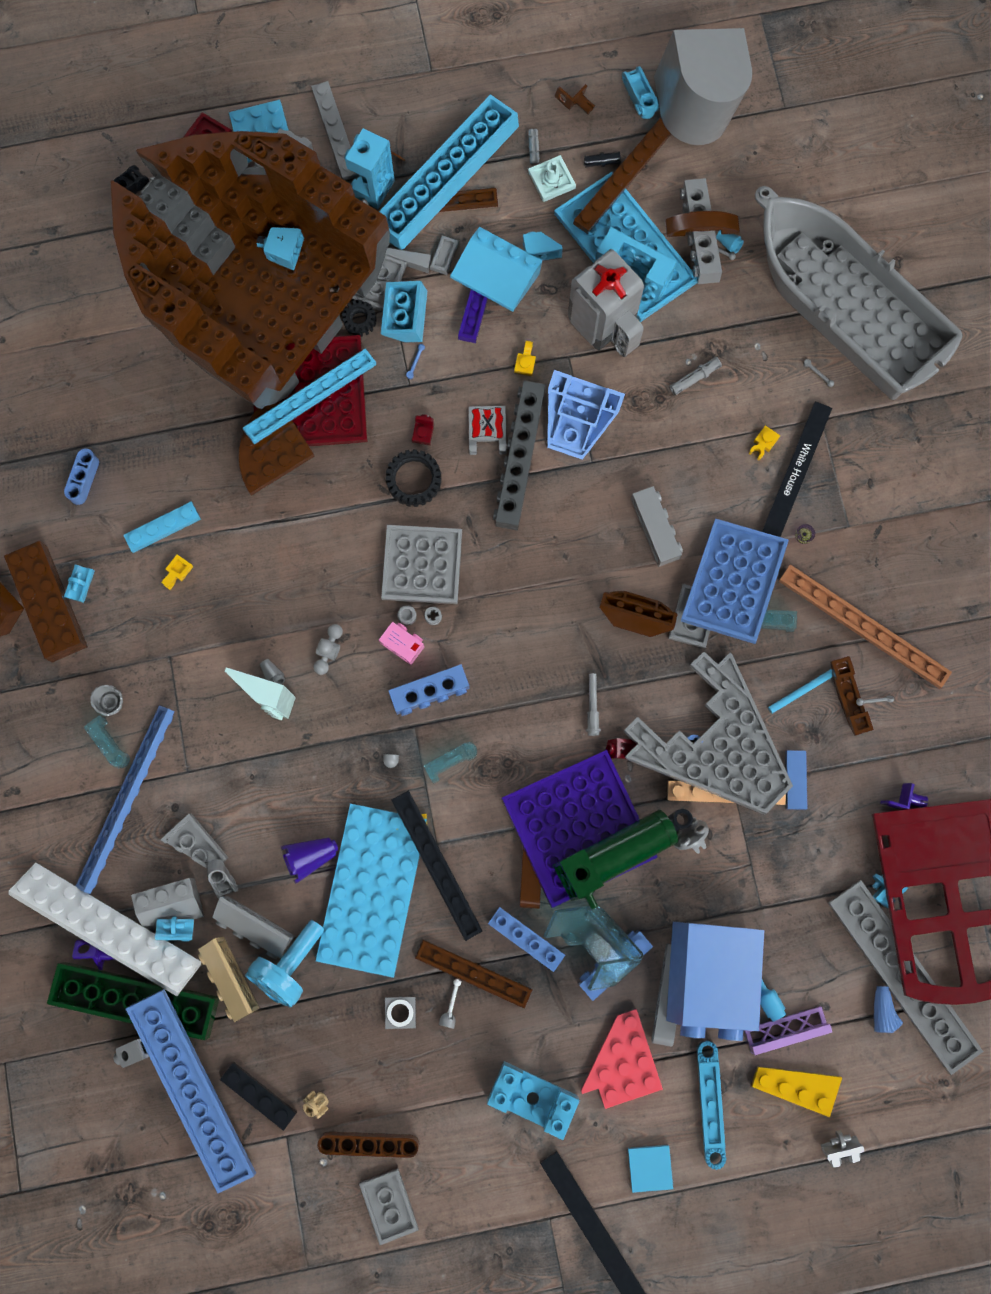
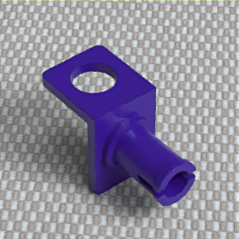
M904 783L899 803L885 800L881 801L880 804L899 810L910 809V804L923 808L928 805V803L923 802H928V797L913 793V783Z
M84 940L75 941L72 954L73 959L93 958L99 970H103L105 960H116ZM89 945L90 948L86 953H79L81 946Z

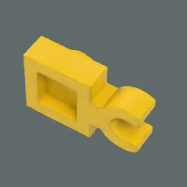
M765 425L754 440V443L757 445L750 449L749 454L751 455L753 451H758L760 455L757 460H760L764 455V450L769 452L780 438V435Z

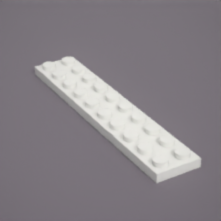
M36 862L9 890V895L175 996H178L201 966V961L166 940H155L153 932L88 893L81 891Z

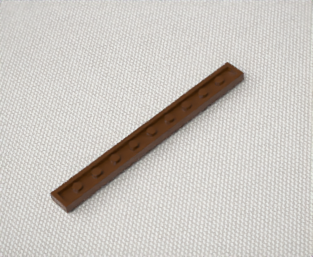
M662 118L656 122L574 219L573 224L588 234L671 136Z

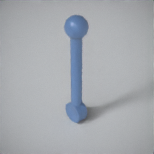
M423 344L418 345L419 350L416 354L410 371L406 373L408 379H412L414 377L413 371L418 362L421 352L425 349V346Z

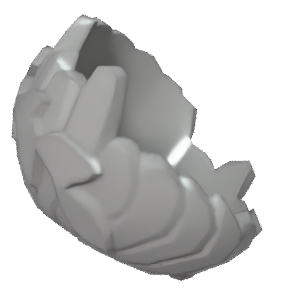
M102 685L96 687L90 696L91 706L97 713L108 717L118 713L123 705L122 694L114 686Z

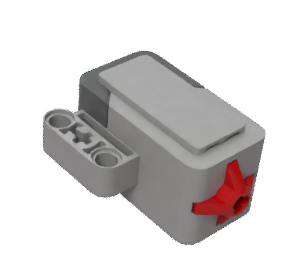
M610 249L591 266H588L572 279L568 318L571 324L595 349L601 350L612 341L617 352L622 357H626L640 345L643 333V326L637 319V312L644 284L630 266L613 249Z

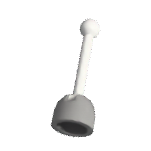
M459 978L453 981L454 989L448 1012L444 1013L439 1021V1025L454 1029L456 1023L452 1010L458 986L461 985Z

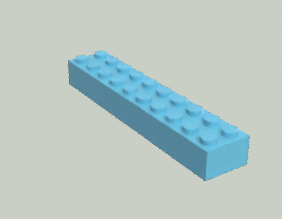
M491 94L379 211L387 218L391 244L399 250H403L519 127L517 112Z

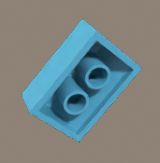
M422 281L386 282L381 335L402 342L423 341L428 291Z

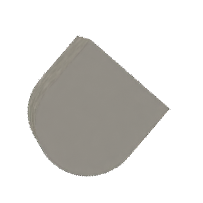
M744 28L673 30L654 75L662 121L667 130L682 142L692 145H705L720 138L752 81V66Z

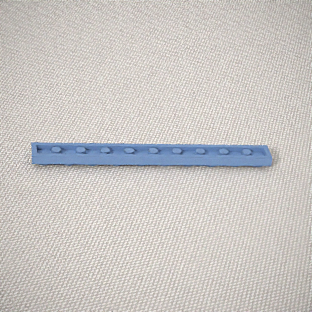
M162 706L158 707L78 879L76 887L81 891L91 894L93 888L97 885L99 874L106 865V859L110 851L114 848L117 835L121 832L123 822L131 811L134 798L138 795L140 785L148 774V768L156 756L158 746L164 739V733L172 722L175 711Z

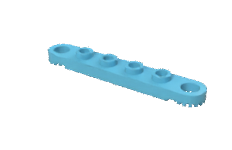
M705 1040L699 1043L697 1047L704 1158L710 1168L717 1170L724 1167L726 1163L720 1068L716 1045L711 1041ZM704 1046L712 1047L713 1053L710 1057L703 1056L702 1049ZM714 1152H718L721 1155V1160L717 1164L710 1162V1156Z

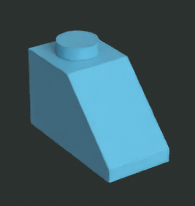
M529 232L523 235V248L527 253L542 261L562 258V245L544 233Z

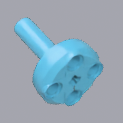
M310 920L277 965L262 957H258L248 968V972L245 974L246 978L273 1001L291 1008L301 997L303 989L290 976L325 931L324 928L317 922Z

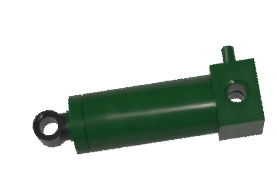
M679 809L667 816L662 810H657L552 866L570 900L574 901L585 898L593 910L598 907L592 895L595 890L603 887L605 882L677 844L678 836L676 832L688 828L692 824V814L686 809ZM678 815L683 817V825L677 822ZM576 871L580 874V879H577Z

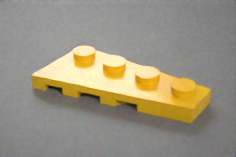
M757 1066L751 1087L830 1117L842 1077Z

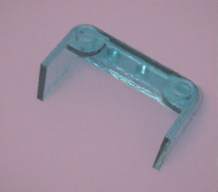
M590 906L555 910L544 933L545 938L561 936L570 946L582 945L599 964L588 986L590 991L615 986L637 967L643 958L642 951L601 907L593 910Z

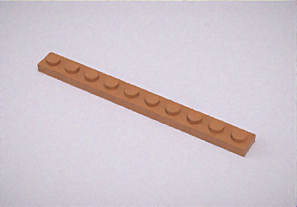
M792 565L788 566L779 579L780 583L937 688H942L952 672Z

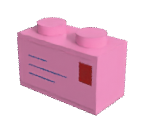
M392 622L379 639V642L405 662L412 665L424 649L423 639L416 634L411 635L406 632L408 629L401 623L396 625Z

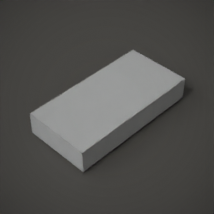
M441 236L430 265V270L444 275L448 274L459 245L458 240Z

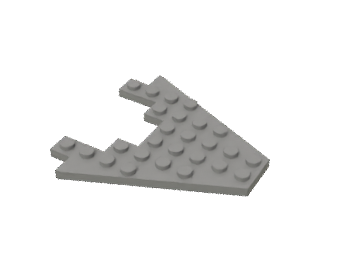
M703 652L691 663L690 667L717 692L706 703L705 707L718 720L694 744L680 730L665 743L637 717L623 731L637 744L625 758L766 815L793 787L792 782L733 655L729 653L717 664Z

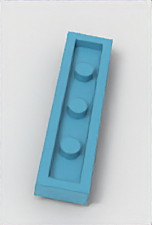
M191 501L123 536L131 552L134 553L201 520Z

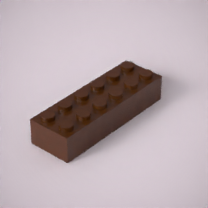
M39 540L4 555L44 659L55 662L87 648L88 646L70 601L64 597L65 589L48 547Z

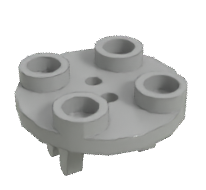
M693 817L692 824L688 828L676 832L678 843L674 847L679 850L692 848L699 854L700 846L706 849L704 839L709 832L707 824Z

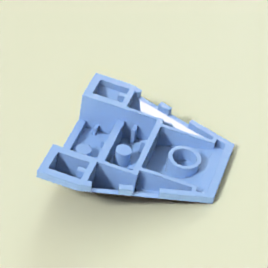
M554 370L548 387L547 448L583 460L619 413L625 394Z

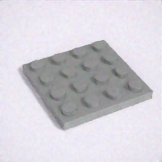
M387 525L381 599L458 604L462 529Z

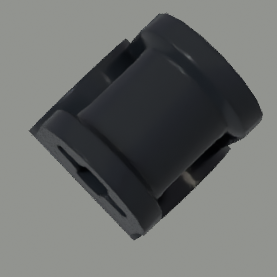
M133 165L113 181L136 194L147 185L149 178L145 175L143 176L139 168Z

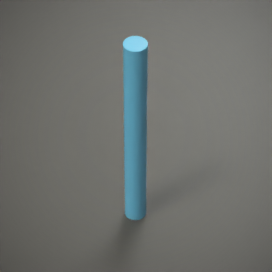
M828 670L768 707L771 714L829 680L833 677L832 670Z

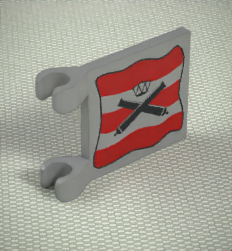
M469 407L470 455L477 454V442L499 441V454H506V407Z

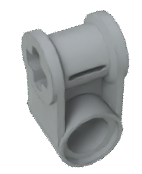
M217 859L210 861L207 865L208 880L217 898L219 899L221 896L232 891L237 892V884L224 862Z

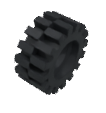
M354 300L352 301L353 305L348 303V308L345 307L343 309L342 319L348 333L352 334L353 332V335L359 334L363 337V333L368 335L369 330L372 332L374 330L373 327L376 326L375 311L371 304L368 306V302L365 301L363 304L362 300H359V303H356ZM357 313L366 315L365 322L361 324L354 323L352 318Z

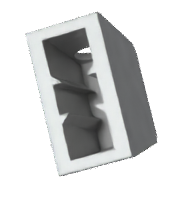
M139 1038L116 1048L113 1059L117 1065H121L124 1068L148 1058L149 1055L147 1051H143V1043Z

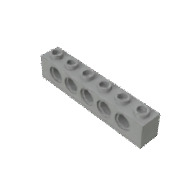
M706 178L684 180L683 188L680 189L681 200L684 199L683 213L712 211ZM715 230L689 232L688 245L692 247L690 258L691 261H694L693 276L697 277V283L720 282L722 268Z

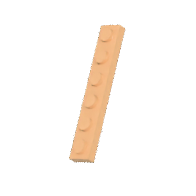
M668 780L667 800L734 803L681 781ZM786 794L776 803L777 805H785Z

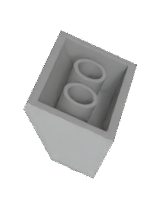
M187 878L131 895L135 914L141 926L151 932L156 931L157 919H172V916H177V919H198L204 917L195 878Z

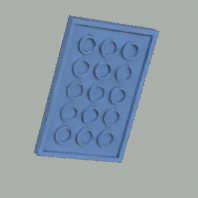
M715 519L681 622L756 644L789 540Z

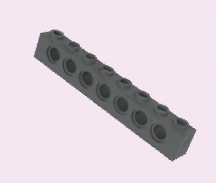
M523 381V386H519L517 398H520V402L515 404L514 415H517L516 422L512 421L510 432H513V437L508 439L507 450H510L509 456H505L503 467H506V472L501 475L500 485H503L502 492L498 491L496 500L499 503V508L494 510L493 520H496V527L518 531L546 384ZM528 400H530V401H532L534 404H533V405H526L525 402L528 401ZM529 418L531 421L528 423H524L521 421V419ZM525 435L527 439L520 440L518 436ZM517 452H521L524 456L521 458H517L514 456V454ZM519 470L520 474L515 476L511 474V471ZM510 487H514L517 489V491L515 493H509L507 489ZM512 505L513 510L506 511L504 506Z

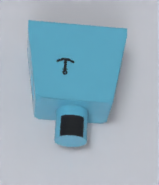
M272 227L268 237L258 236L256 244L257 247L264 248V254L269 261L294 270L304 237L301 229Z

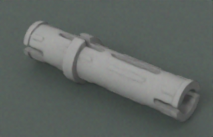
M714 357L704 365L700 364L696 370L670 385L669 387L673 395L676 396L699 380L709 377V374L722 367L720 360Z

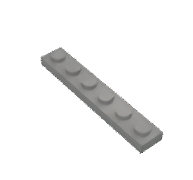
M326 81L312 85V91L342 179L347 181L359 177V174L346 167L344 156L346 151L351 149L329 82Z

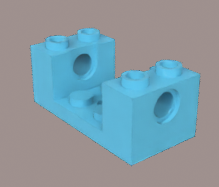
M363 128L360 134L355 136L351 149L346 151L344 159L347 169L359 174L357 180L354 179L351 183L355 198L360 201L365 198L369 206L378 210L395 182L389 140Z
M611 227L596 252L595 261L607 251L613 249L629 266H634L643 274H647L645 278L646 285L642 294L648 300L658 302L672 279L676 261Z
M504 1061L487 1099V1105L504 1113L507 1110L542 1126L544 1132L564 1140L580 1100L578 1095ZM531 1092L539 1096L538 1101L534 1104L527 1101V1095Z

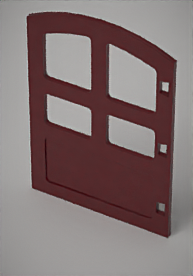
M991 799L872 814L904 996L925 1002L951 1005L972 1004L991 1000V980L980 984L976 982L967 929L970 927L991 925V909L964 912L958 887L959 880L991 876ZM887 835L889 843L887 848H884L882 836ZM941 883L943 885L947 914L909 920L906 916L902 889L910 886ZM893 898L899 899V910H895ZM942 931L951 932L961 982L959 987L931 985L918 980L911 943L912 936ZM904 961H910L912 973L906 974Z

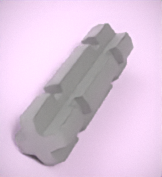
M530 129L528 134L530 163L538 164L540 159L538 130Z

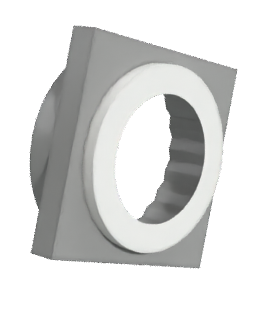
M385 997V1029L416 1028L415 997ZM397 1004H404L409 1009L408 1019L401 1023L394 1021L391 1016L392 1008Z

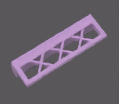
M821 1006L782 1017L774 1022L768 1021L759 1024V1031L764 1033L760 1042L753 1043L750 1034L752 1031L744 1030L750 1051L754 1055L832 1033L830 1024L826 1023ZM818 1012L821 1023L813 1026L807 1021L811 1014ZM793 1019H798L802 1022L797 1031L788 1028ZM778 1024L783 1027L780 1036L774 1037L769 1034V1031L773 1025Z

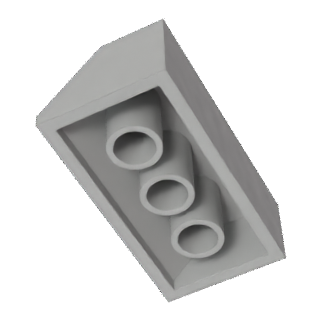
M221 896L219 898L212 918L217 920L216 924L224 929L229 927L234 930L233 935L240 939L244 937L249 939L250 945L257 949L264 948L267 950L266 954L276 960L278 957L280 959L283 957L296 937L229 896Z

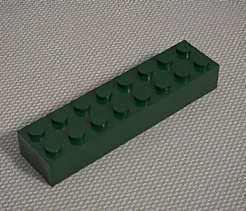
M62 962L57 964L47 1004L133 1024L126 1008L164 988L152 981ZM182 989L178 996H175L165 990L188 1037L200 1040L210 1038L219 998L187 989Z

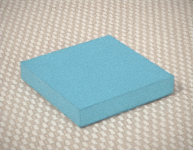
M669 1145L628 1148L632 1193L673 1189Z

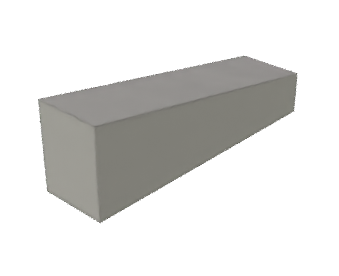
M387 248V256L406 262L407 267L429 274L431 255Z

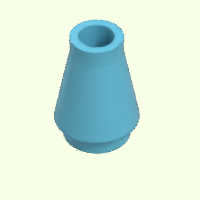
M721 230L716 235V239L730 253H737L743 246L744 240L741 239V236L721 234Z

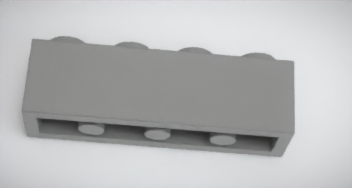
M654 486L633 493L631 497L632 504L658 567L679 560L683 549L680 542H677L674 537L676 532L673 525H670L667 520L669 516L666 508H662L660 503L662 499L659 491H655Z

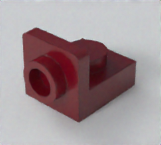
M429 415L415 416L412 443L431 445L435 424L434 419Z
M615 738L607 741L606 750L611 759H626L625 756L637 744L631 739Z

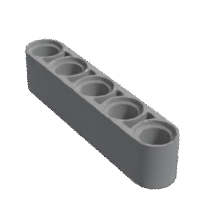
M667 943L652 1031V1043L672 1047L677 1024L666 1021L671 944Z

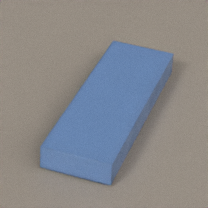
M787 750L785 751L786 772L793 787L786 793V809L807 810L806 751Z

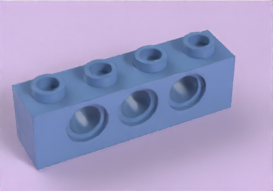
M461 664L388 691L397 715L401 714L404 716L412 713V709L418 707L424 709L431 706V702L438 701V703L448 700V696L454 694L456 696L467 693L470 687ZM450 680L454 685L451 689L443 688V683ZM433 687L435 693L432 696H427L425 694L426 688ZM414 693L417 695L416 701L408 702L406 700L407 696Z
M500 907L488 923L553 972L565 956V954Z

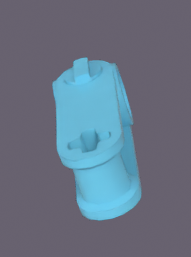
M638 66L630 72H622L623 83L638 115L643 119L652 118L655 112L659 110V102L642 68Z

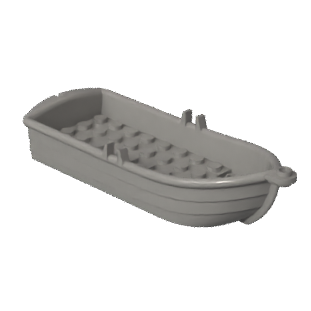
M767 186L759 187L756 190L755 200L765 209L763 232L767 261L778 292L891 400H895L902 393L921 385L939 372V369L934 365L935 363L940 367H944L962 340L961 330L894 269V259L888 263L882 258L884 250L877 253L852 227L826 208L797 198L778 197Z

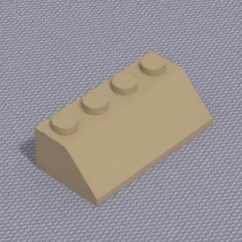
M224 937L215 938L198 949L200 952L198 954L199 959L203 965L206 964L209 970L207 975L212 983L215 982L218 988L216 990L217 996L220 1001L225 1002L227 1007L225 1011L230 1020L233 1019L236 1022L260 1009Z

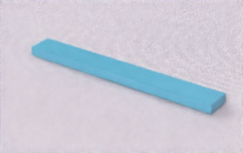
M363 349L244 426L243 431L253 444H256L376 366V361L366 349Z

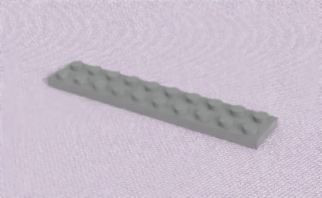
M861 880L828 902L831 909L884 984L889 987V991L948 1074H954L984 1052L950 1004L925 1002L904 996L891 921ZM914 955L918 980L923 983L936 985ZM904 961L906 974L912 973L910 961Z

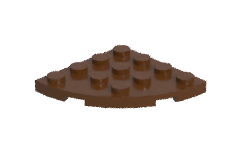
M280 402L264 406L263 409L258 408L247 424L271 410ZM292 420L256 444H253L246 433L243 432L239 447L240 471L244 484L251 496L315 457Z

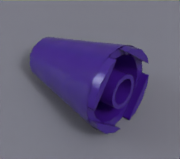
M329 837L281 846V851L284 849L286 851L283 858L291 876L295 875L296 877L293 880L295 884L334 858L336 851H338L335 840H330Z

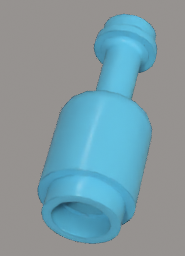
M762 980L760 1005L766 1016L774 1022L786 1015L784 1011L786 1008L774 989L769 990Z

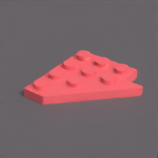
M637 1009L616 1016L581 1088L582 1094L599 1089L605 1109L663 1090Z

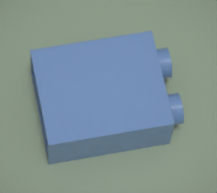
M673 922L666 1021L681 1025V1036L705 1038L706 1028H719L718 1038L743 1041V1030L759 1031L764 930Z

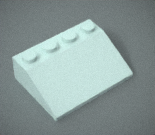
M226 667L225 672L261 706L264 712L278 720H282L283 717L289 719L296 697L284 685Z

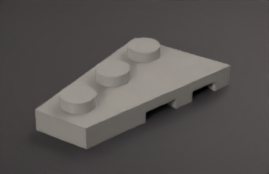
M192 813L184 817L161 839L164 843L173 846L177 851L191 857L192 860L207 868L208 863L212 860L217 859L225 862L229 858Z

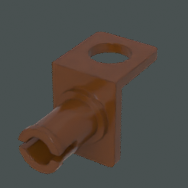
M586 84L573 98L560 86L556 90L555 98L569 110L577 104L589 115L595 107L584 96L587 89Z

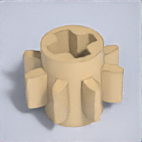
M312 1091L303 1099L305 1103L303 1110L309 1117L316 1116L319 1119L328 1110V1099L322 1092L316 1094L315 1091Z

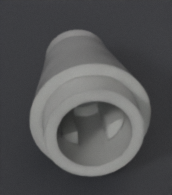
M269 659L260 663L266 680L281 685L285 682L284 673Z

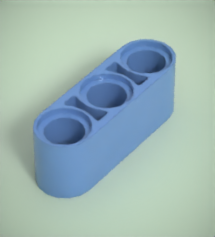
M81 449L78 452L64 489L65 496L75 505L83 504L86 501L99 465V459L89 449ZM91 457L90 461L85 463L86 458ZM85 474L84 478L79 480L80 475ZM79 491L76 497H72L74 492Z

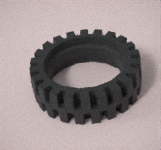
M413 449L410 452L405 450V453L400 452L398 457L392 458V462L388 464L386 484L390 494L400 504H406L409 507L411 505L418 507L420 504L423 506L426 502H431L432 498L437 496L441 486V471L436 460L430 454H425V451L421 450L418 452L417 449ZM412 461L421 462L431 471V484L422 494H406L396 485V473L405 463Z

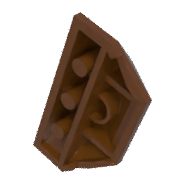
M627 591L604 592L599 607L614 627L648 637L674 630L678 615L660 601Z

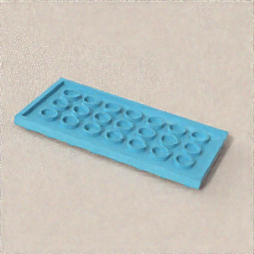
M610 172L555 209L554 214L593 263L596 259V252L611 227L676 261L672 279L658 302L648 300L642 294L637 312V319L642 322L697 284V277L693 276V271L627 189L624 190L588 234L573 224L574 219L612 176L613 172ZM630 266V268L641 278L645 286V278L647 274H643L636 267Z
M350 804L323 925L325 931L321 935L317 952V962L394 978L420 857L398 813Z

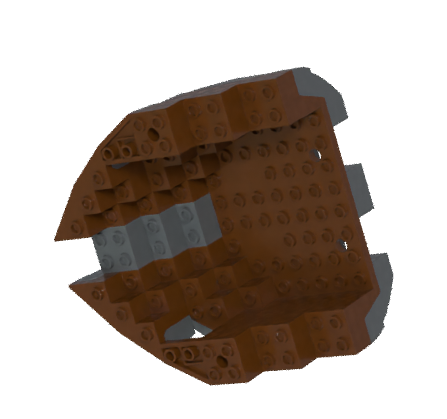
M237 131L201 134L137 149L136 152L155 178L139 197L111 180L113 234L124 276L141 313L156 329L163 333L173 346L178 348L203 371L256 407L263 409L264 406L275 404L287 398L299 383L295 371L312 349L322 354L342 328L343 324L339 314L356 292L365 297L375 285L390 242V231L386 216L355 198L350 183L323 168L315 151L284 133ZM247 157L262 167L246 168L248 166ZM272 227L301 229L304 241L295 269L291 270L269 261L264 254V248L257 247L258 236L268 237ZM332 287H339L336 293L330 292ZM288 344H295L292 350H286Z

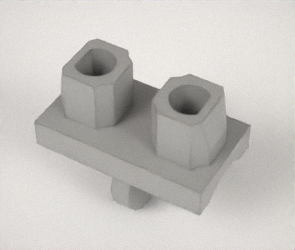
M841 1130L835 1131L836 1138L830 1139L828 1143L821 1144V1149L833 1168L842 1164V1157L847 1156L848 1160L853 1163L860 1161L861 1153L864 1152L863 1145L859 1143L857 1136L851 1137L850 1134L843 1136Z

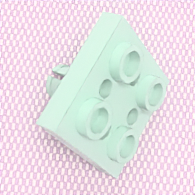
M561 155L528 169V173L543 202L576 189V184Z

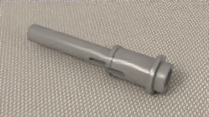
M594 673L589 674V712H587L588 729H586L588 736H598L599 732H601V729H599V712L597 711V676Z

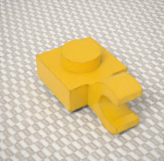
M526 341L524 353H518L514 373L528 376L533 375L536 356H531L533 342Z
M176 555L165 570L169 574L161 583L171 590L177 579L180 581L184 580L193 568V565L179 555Z

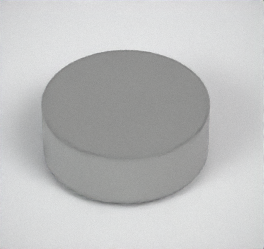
M403 606L399 609L397 617L401 624L408 626L416 621L417 614L413 607Z

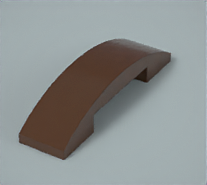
M696 211L679 214L665 220L667 237L685 236L686 232L721 230V234L740 233L738 216L727 212Z
M850 656L831 661V670L838 698L854 736L874 730L868 711L865 712L863 705L858 706L856 704V700L861 697L854 678L855 671Z

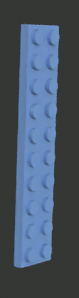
M165 989L128 1006L126 1011L217 1193L254 1177L256 1171Z

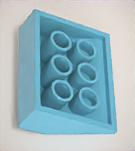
M479 227L469 240L450 278L513 312L539 276L542 260Z

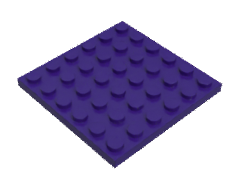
M607 750L501 798L551 908L570 900L552 866L553 864L594 845L640 820ZM655 855L647 859L646 861L638 864L637 866L627 870L626 872H629L651 860H654L658 858V856ZM576 871L575 875L577 879H580V874Z

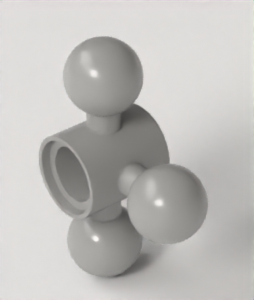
M338 624L330 625L327 630L329 639L321 638L318 643L316 654L322 657L321 660H317L314 663L313 668L319 675H324L328 672L329 665L327 660L335 661L338 656L340 644L334 642L343 634L342 627Z

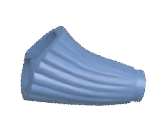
M877 986L874 998V1032L894 1033L903 1024V1021L895 1011L889 987Z

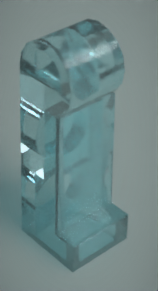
M766 610L761 628L794 632L797 625V611Z
M99 715L85 725L84 729L113 767H127L130 762L129 755L120 750L104 727L108 724L107 720Z
M467 742L424 765L432 783L435 784L440 781L439 774L465 760L471 761L475 759L477 748L473 743Z

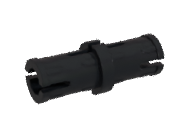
M620 151L605 154L600 152L597 155L584 156L585 168L592 166L605 167V165L621 163Z

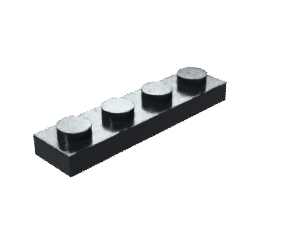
M235 1062L231 1064L220 1079V1081L283 1131L297 1114L293 1108Z

